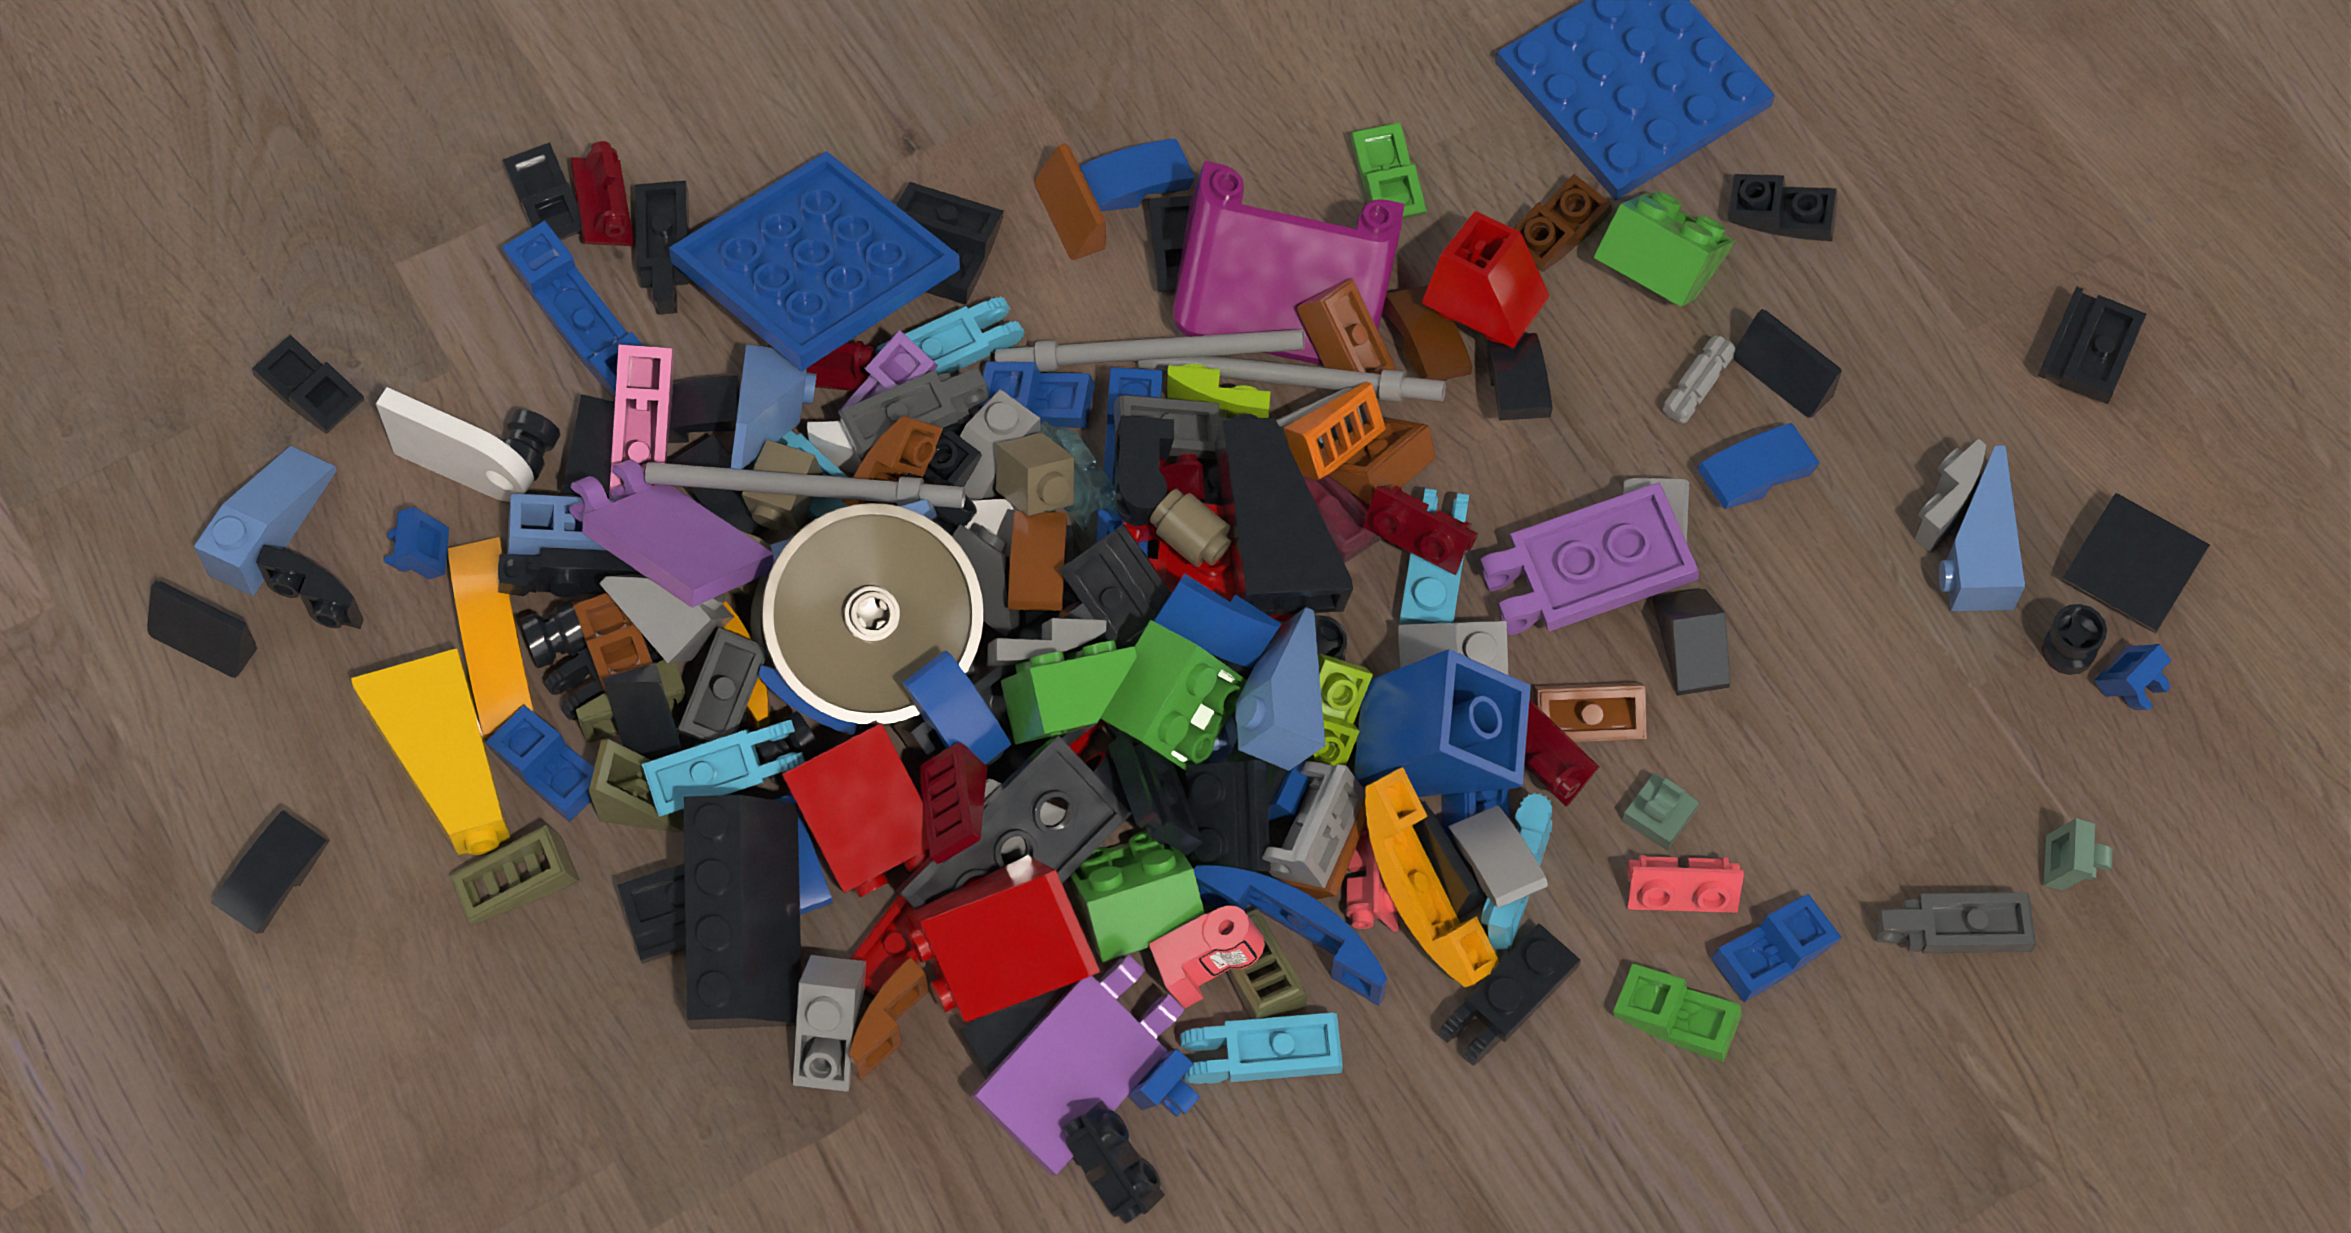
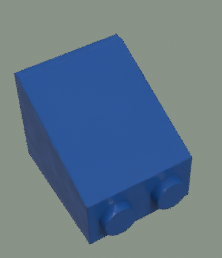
M1450 649L1371 679L1360 708L1358 728L1360 732L1357 738L1355 778L1361 786L1366 787L1403 767L1418 797L1513 789L1523 786L1531 685Z

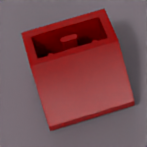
M1475 210L1441 253L1422 304L1436 310L1445 319L1458 321L1481 332L1484 337L1492 342L1505 344L1514 349L1545 306L1550 295L1521 232Z

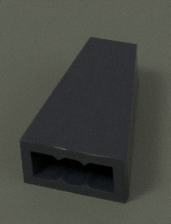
M1241 414L1222 420L1214 446L1225 522L1230 525L1227 538L1231 540L1229 554L1235 594L1267 615L1297 614L1305 607L1314 610V613L1344 612L1353 591L1352 578L1275 417L1258 418L1252 414Z

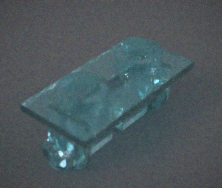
M1047 421L1042 422L1040 433L1043 432L1074 456V504L1063 508L1070 512L1081 529L1085 530L1088 527L1092 512L1099 510L1114 511L1116 509L1115 485L1101 467L1083 471L1093 468L1096 459L1076 431L1060 428L1054 432Z

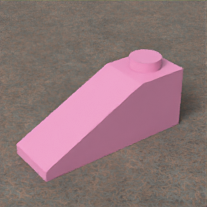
M619 345L610 492L611 489L624 484L622 478L612 472V466L627 460H634L643 468L645 473L648 462L667 463L675 350L672 348Z

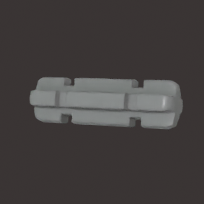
M1720 335L1710 338L1703 348L1704 352L1697 356L1679 381V387L1674 389L1665 401L1664 414L1679 424L1686 423L1695 412V406L1702 402L1721 375L1719 372L1725 369L1733 358L1734 344L1731 341L1725 340Z

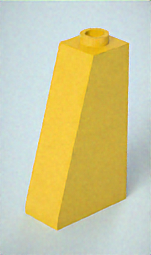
M455 648L351 678L353 688L363 710L457 855L466 853L470 855L486 854L495 850L500 843L511 841L468 675L458 649Z

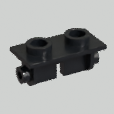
M1103 1100L1094 1105L1084 1115L1076 1117L1062 1127L1067 1135V1138L1063 1141L1085 1174L1101 1164L1108 1171V1173L1095 1180L1092 1184L1114 1218L1120 1216L1124 1224H1127L1140 1214L1149 1212L1165 1196L1160 1189L1161 1182L1155 1168L1150 1162L1139 1157L1128 1140L1129 1132L1124 1121L1116 1112L1109 1111Z

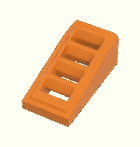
M1364 382L1285 426L1283 429L1289 448L1302 475L1317 481L1341 466L1385 431L1386 427L1373 385L1370 382ZM1361 404L1368 421L1364 425H1362L1357 409ZM1347 415H1349L1353 431L1348 433L1344 420ZM1334 425L1339 438L1336 441H1334L1330 429ZM1320 436L1325 446L1321 449L1317 441Z

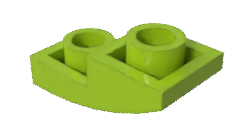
M1196 363L1183 366L1168 365L1167 399L1219 403V409L1226 410L1227 418L1229 419L1241 414H1252L1258 418H1269L1271 391H1260L1246 385L1221 388L1220 369H1211Z
M1319 653L1318 664L1325 746L1304 761L1337 766V764L1346 766L1360 732L1353 723L1373 674L1366 667Z

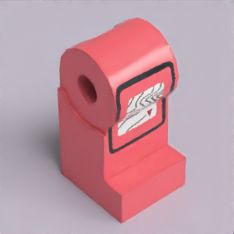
M1228 905L1204 914L1149 943L1166 988L1184 1009L1204 999L1199 988L1200 985L1231 968L1244 969L1250 967L1258 961L1265 945L1262 933L1244 910L1237 906Z

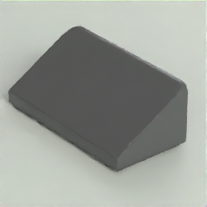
M718 628L677 732L705 742H711L735 734L758 679L761 665L763 666L768 654L767 647Z

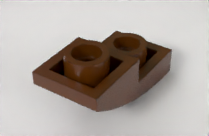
M1573 174L1544 206L1538 202L1513 229L1521 232L1537 268L1544 272L1567 255L1598 227L1612 212V204L1577 175Z
M1428 285L1386 293L1383 312L1404 336L1403 356L1422 379L1446 381L1450 378L1471 375L1473 366L1455 322L1443 318L1436 310L1422 304Z

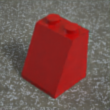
M882 723L782 774L844 894L855 889L858 897L861 898L889 883L884 874L885 872L902 863L905 864L908 872L918 868L930 856L923 801Z
M1029 855L908 913L915 927L914 930L908 932V937L920 961L923 963L929 960L937 980L930 982L939 1006L944 1013L952 1010L953 1014L964 1022L974 1020L1100 972L1056 870Z

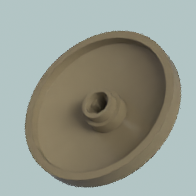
M873 503L843 507L816 518L798 531L784 546L774 561L764 587L761 609L762 631L768 653L776 670L785 683L806 703L825 714L847 722L859 724L893 723L920 714L902 683L942 652L948 651L966 674L976 655L983 627L982 594L975 570L967 555L954 538L938 524L917 512L899 506Z

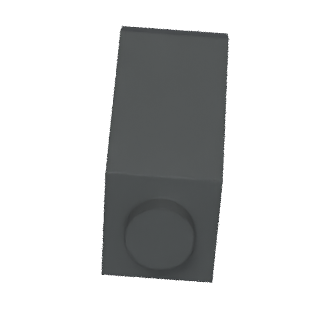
M960 524L952 537L963 549L975 570L982 594L983 621L1010 639L1026 627L1024 610L1008 609L1010 556L1003 552L1008 543L983 525L975 532Z

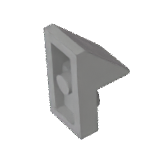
M1507 621L1398 625L1399 668L1450 649L1509 675Z

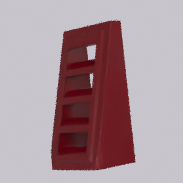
M963 743L952 745L921 765L920 781L930 858L937 865L981 840L988 766Z

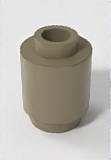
M1178 489L1173 490L1161 501L1150 518V523L1158 528L1156 534L1195 567L1200 566L1205 561L1210 566L1215 564L1231 544V540L1226 537L1230 530V525L1191 493L1184 495Z

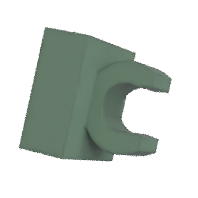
M1654 772L1624 812L1622 821L1668 851L1696 813L1700 802L1687 794L1685 789L1670 779H1664Z
M2075 818L2046 835L2044 886L2064 891L2084 879H2095L2097 868L2105 871L2112 870L2113 849L2107 845L2095 843V823Z

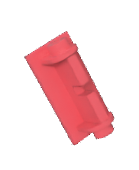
M1366 820L1348 870L1350 872L1367 870V875L1347 879L1346 915L1352 919V926L1357 929L1372 928L1374 920L1380 919L1393 932H1398L1399 912L1389 895L1379 871Z
M1640 854L1638 860H1628L1627 880L1630 882L1627 908L1628 910L1738 913L1744 870H1740L1739 863H1729L1728 857H1722L1721 859L1688 858L1687 868H1678L1677 857H1646V855Z

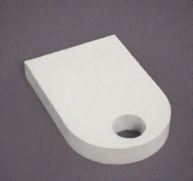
M388 387L377 401L376 405L395 455L492 498L510 502L511 493L525 494L533 482V472L527 462L515 450L492 434Z

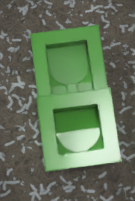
M1401 122L1352 132L1350 140L1368 202L1385 199L1404 203L1403 219L1426 214L1427 210L1416 166L1410 162Z
M1632 964L1613 1013L1616 1018L1647 1034L1685 1050L1724 1063L1741 1019L1742 1009L1741 1004L1687 989L1686 980L1683 978Z

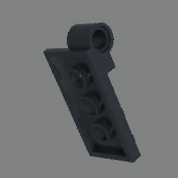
M1055 734L1048 742L1039 747L984 801L982 832L979 842L938 865L929 856L896 891L914 910L923 907L963 887L964 883L973 876L984 877L1005 867L1006 865L1001 858V849L1009 838L1015 836L1025 839L1028 846L1027 855L1055 869L1061 883H1063L1132 814L1113 759L1105 751H1100L1083 762L1062 738ZM1050 798H1062L1067 807L1064 821L1056 827H1046L1040 817L1042 805Z

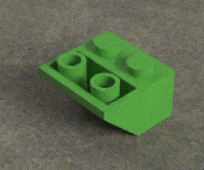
M1655 191L1654 194L1648 192L1620 204L1593 258L1682 307L1697 298L1730 252L1736 240L1724 234L1726 228L1718 221L1704 215H1698L1695 218L1680 210L1682 203L1664 192Z
M1150 620L1135 646L1137 654L1135 662L1100 719L1121 733H1126L1134 741L1140 742L1187 772V765L1202 764L1212 753L1215 740L1229 716L1236 711V702L1247 680L1199 645Z
M1113 640L1083 647L1080 651L1067 654V661L1064 660L1063 651L1036 656L1030 658V661L1016 664L1017 674L1001 680L1015 745L1053 737L1055 734H1067L1098 723L1137 658L1135 646L1116 650L1115 641Z
M1147 831L1132 836L1129 842L1109 849L1098 847L1068 877L1090 941L1102 962L1150 947L1149 943L1205 914L1194 870L1184 854L1167 843L1165 845L1157 843Z

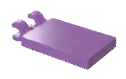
M627 460L612 466V472L624 481L623 485L611 489L610 495L616 502L612 503L608 499L603 486L594 477L588 476L571 483V489L579 493L584 500L570 506L572 516L583 522L582 533L691 608L768 574L773 566L774 557L770 550L672 485L656 484L652 486L646 483L643 468L634 460Z
M1660 482L1511 533L1510 537L1513 548L1491 553L1481 558L1484 568L1482 574L1489 591L1502 589L1523 574L1531 590V593L1511 597L1499 603L1502 612L1500 618L1501 621H1507L1508 636L1527 630L1540 619H1543L1547 631L1550 632L1699 580L1698 567Z
M1127 955L1124 959L1119 958L1099 981L1090 976L1074 982L970 1096L1050 1176L1057 1175L1074 1156L1063 1141L1067 1138V1135L1062 1127L1076 1117L1084 1115L1101 1100H1103L1109 1111H1114L1168 1051L1156 1038L1170 1027L1185 1010L1170 994H1167L1164 998L1158 997L1137 1021L1116 1000L1145 971L1130 955Z

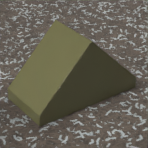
M609 739L601 741L589 788L599 821L679 832L682 831L684 822V809L659 817L642 764L652 760Z

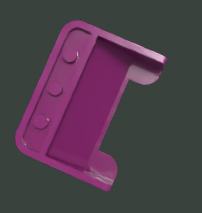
M1204 160L1189 205L1172 310L1174 324L1183 334L1190 337L1303 329L1304 350L1264 353L1324 365L1298 313L1297 307L1308 299L1349 278H1353L1378 330L1401 231L1404 203L1385 199L1368 202L1360 211L1356 229L1242 205L1244 193L1242 177L1229 166Z

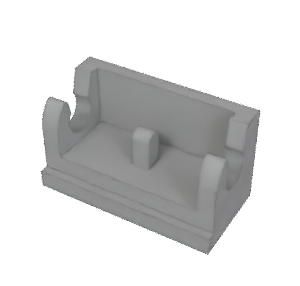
M1305 762L1301 773L1311 777L1307 785L1306 795L1282 848H1266L1262 859L1271 862V871L1269 872L1275 878L1325 888L1364 801L1366 791L1347 766Z

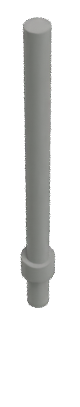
M1303 329L1059 345L1057 340L1036 341L1035 347L996 349L995 362H1035L1040 372L1059 371L1061 365L1304 350L1305 341Z
M1220 356L1138 361L1140 369L1168 372V365L1183 366L1196 363L1207 368L1220 369V377L1331 390H1342L1347 387L1355 388L1364 382H1370L1373 385L1375 394L1379 395L1380 400L1402 402L1403 397L1443 402L1446 391L1445 381L1406 377L1405 371L1383 369L1382 374Z
M648 462L645 469V481L649 484L897 503L899 507L924 499L929 500L934 506L963 508L965 503V487L924 484L923 478L900 477L899 482L654 462Z

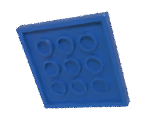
M1585 0L1498 51L1495 63L1615 201L1771 107L1775 96L1689 0Z
M828 151L669 247L672 264L801 371L960 270L959 255Z

